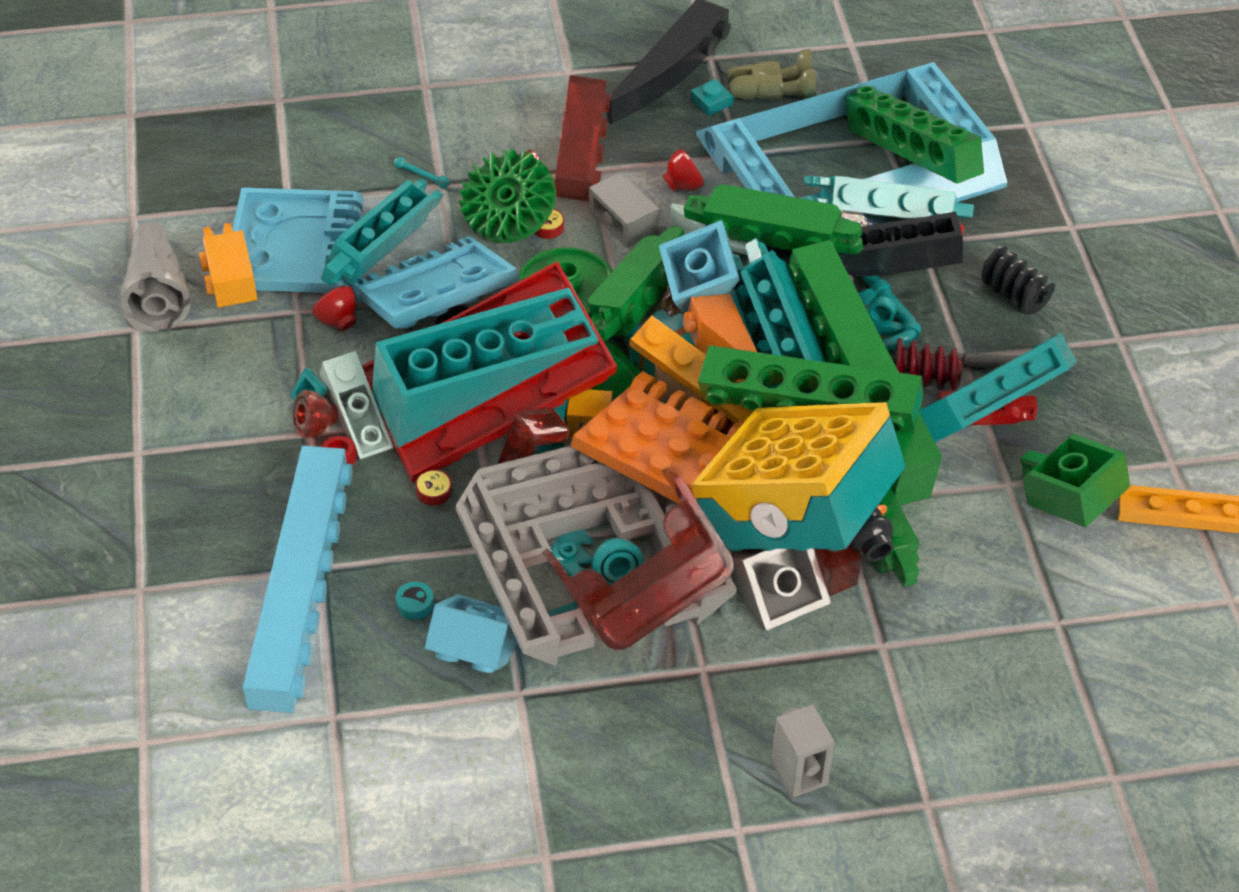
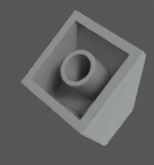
M742 549L731 554V556H726L737 592L765 631L831 603L814 549L797 551L795 549H775L772 551Z

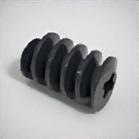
M998 246L983 265L981 275L983 283L991 285L994 291L1002 293L1004 298L1012 300L1015 306L1022 307L1023 312L1026 314H1035L1047 304L1054 292L1055 284L1051 283L1045 286L1048 280L1047 275L1041 274L1037 276L1038 269L1033 266L1026 270L1028 266L1026 260L1021 259L1016 263L1018 258L1016 253L1011 252L1007 254L1008 249L1006 246Z

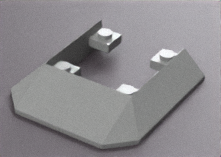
M571 446L478 469L456 504V512L523 654L557 666L558 657L594 647L595 637L581 608L549 617L526 569L529 566L551 561L552 550L547 539L610 523L617 538L629 540L648 535L673 583L651 588L649 599L664 627L689 619H693L696 625L700 624L731 598L737 590L693 511Z

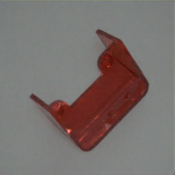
M668 467L661 472L680 500L679 504L666 513L663 520V529L672 544L618 581L609 585L599 572L592 569H584L569 577L558 559L548 548L542 552L600 639L609 648L614 650H624L638 642L724 583L731 576L734 569V561L730 552L680 475Z

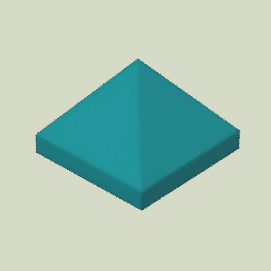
M305 367L289 396L308 416H313L328 388L309 368Z

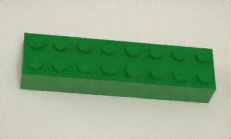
M831 240L792 249L790 264L787 267L828 363L899 373ZM842 395L839 399H846L851 395ZM878 400L875 403L887 402V400ZM919 412L914 432L902 431L896 433L906 466L891 486V490L900 506L931 497L942 460V455Z

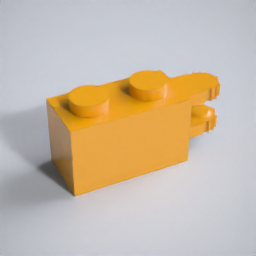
M225 223L223 228L224 234L214 235L210 226L204 227V237L202 238L205 251L199 252L202 271L210 272L209 275H204L207 294H215L217 308L258 300L243 230L233 232L231 223Z

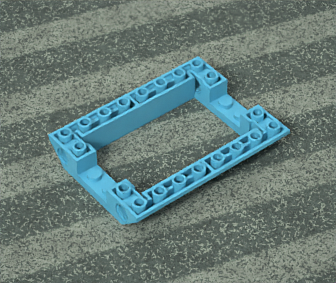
M934 62L696 131L697 138L722 174L735 171L747 189L795 197L756 141L847 115L845 96L857 92V89L860 87L873 86L875 89L891 94L897 99H902L904 95L912 106L928 111L938 118L946 119L949 123L965 128L967 131L980 136L982 140L984 174L956 184L914 163L864 178L865 180L955 191L957 195L956 202L1007 186V179L996 138ZM821 192L811 194V196L821 198ZM841 214L842 218L852 221L856 220L862 227L894 222L891 220Z

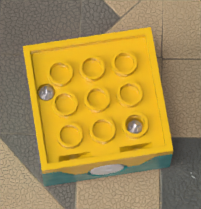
M887 403L756 408L691 484L704 522L723 541L726 548L732 551L742 549H762L764 551L775 549H795L797 551L829 549L830 551H839L846 549L906 467L891 417H889L890 413ZM707 529L713 549H725Z

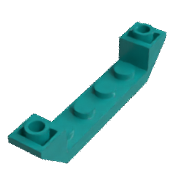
M1060 332L1032 347L1030 351L946 397L924 406L919 412L934 442H937L1064 373L1075 365L1077 361Z

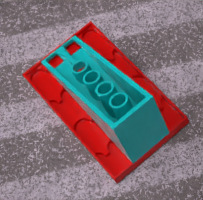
M557 261L441 324L376 342L375 358L362 365V369L392 444L412 483L416 481L421 473L432 469L439 470L462 459L463 455L504 436L507 431L563 405L565 400L605 382L609 376L616 373L617 365Z

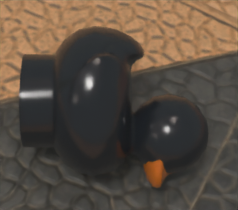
M878 504L849 544V547L854 552L864 554L866 559L871 562L887 557L894 548L891 541L894 531L893 525L887 517L883 516L887 512L886 505Z

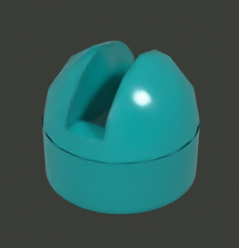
M886 294L877 295L871 301L868 308L872 321L878 324L892 322L897 310L895 300Z

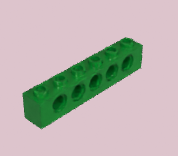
M873 86L860 87L857 89V92L845 96L849 131L956 184L984 174L982 140L980 136L967 131L965 128L949 123L946 119L938 118L928 111L914 107L908 102H903L891 94L881 92Z
M711 345L708 346L698 379L703 400H707L715 405H725L726 403L740 405L752 411L756 408L858 404L887 400L889 417H891L895 433L915 431L924 395L921 376ZM738 379H745L740 383H734ZM773 384H780L776 388H768ZM815 389L812 393H803L806 390ZM842 395H851L846 399H839Z

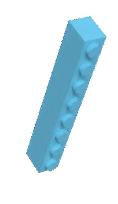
M302 446L243 684L245 701L249 710L294 713L297 698H303L306 678L303 675L304 666H310L312 661L313 645L310 643L311 635L317 634L319 630L320 613L317 611L318 603L325 602L327 583L324 580L325 572L331 573L333 551L331 546L332 543L338 542L340 534V522L337 521L338 514H344L346 492H344L345 485L350 486L352 481L353 468L352 464H347L345 449Z

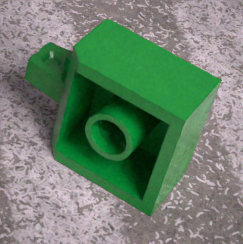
M1076 434L1069 436L1049 455L1029 450L1020 458L1022 473L1025 475L1022 479L1027 505L1085 528L1130 487L1125 452Z

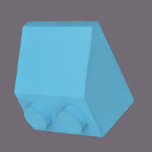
M722 220L659 245L673 301L683 315L685 312H688L691 297L729 294L740 280Z
M457 594L435 604L424 649L436 652L435 657L448 662H457L458 659L471 662V667L475 670L492 673L494 669L498 670L508 664L517 640L500 606Z

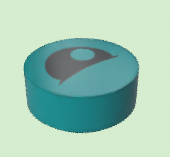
M417 581L406 583L396 593L397 610L401 616L407 619H422L433 610V592L425 583Z

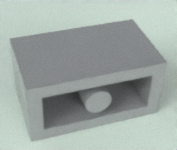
M621 172L589 187V211L626 248L639 242L642 238L656 233L660 216L657 204L653 200H649L639 190L638 186L633 181L628 180Z
M813 704L800 709L791 708L782 713L781 716L776 717L771 761L792 799L824 787L829 782L835 741Z

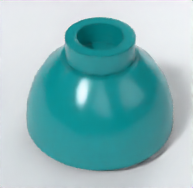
M613 538L602 543L595 551L592 561L596 579L602 585L611 588H619L631 584L639 577L644 566V557L640 549L631 541L623 538Z

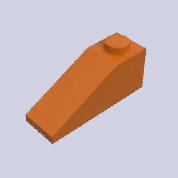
M730 294L691 297L688 312H685L683 315V325L685 331L690 333L695 346L706 354L708 346L711 345L757 352Z

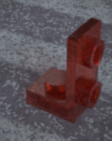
M553 407L519 411L516 413L497 464L532 456L536 445L565 442L570 429Z

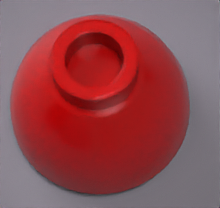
M678 149L668 162L667 173L662 175L672 191L677 188L684 191H693L703 187L704 179L687 153L682 149Z
M340 286L325 294L313 306L312 315L322 324L338 327L340 331L353 326L357 318L354 315L356 311V297L350 286Z

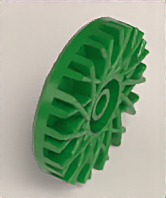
M513 148L508 153L506 150H502L504 156L498 158L493 152L490 153V160L483 157L482 160L485 164L481 168L474 164L475 172L468 171L467 173L470 178L468 184L464 181L461 183L464 189H460L463 200H458L465 221L479 237L494 243H512L531 236L546 223L556 202L555 182L546 165L543 164L541 159L537 160L531 152L527 154L526 151L522 150L521 155L517 154Z
M569 247L541 252L523 265L518 274L520 281L558 261L590 319L591 313L587 299L613 272L610 265L596 254L583 249Z

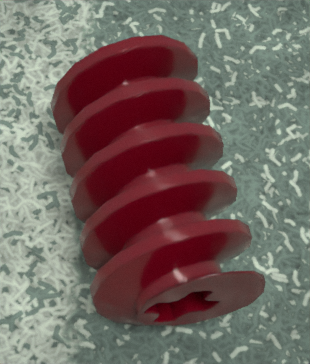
M898 338L893 362L899 373L922 376L924 387H929L934 378L936 379L937 389L942 390L946 382L950 381L951 391L957 390L960 386L966 352L959 359L957 349L952 348L946 357L943 346L939 345L935 353L931 354L929 343H925L919 352L917 351L916 341L911 340L907 349H904L902 338Z

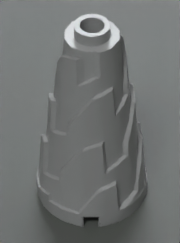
M150 221L139 225L133 234L131 256L128 257L127 275L123 277V286L120 293V308L122 307L125 319L139 329L160 332V326L168 325L170 330L179 325L188 315L191 303L190 293L187 288L184 271H180L177 253H174L172 242L168 240L165 227L159 222Z

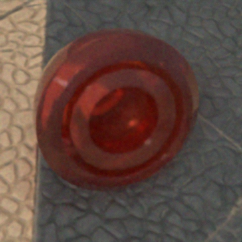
M302 390L297 395L293 406V423L296 432L302 439L317 437L325 432L329 425L337 423V406L330 404L320 393L312 390Z

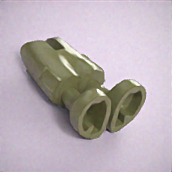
M810 49L801 50L795 65L788 68L780 69L779 62L766 61L754 63L753 65L731 67L727 71L731 94L735 98H741L742 100H753L755 98L780 100L783 95L796 96L802 99L816 96L815 70L812 69Z

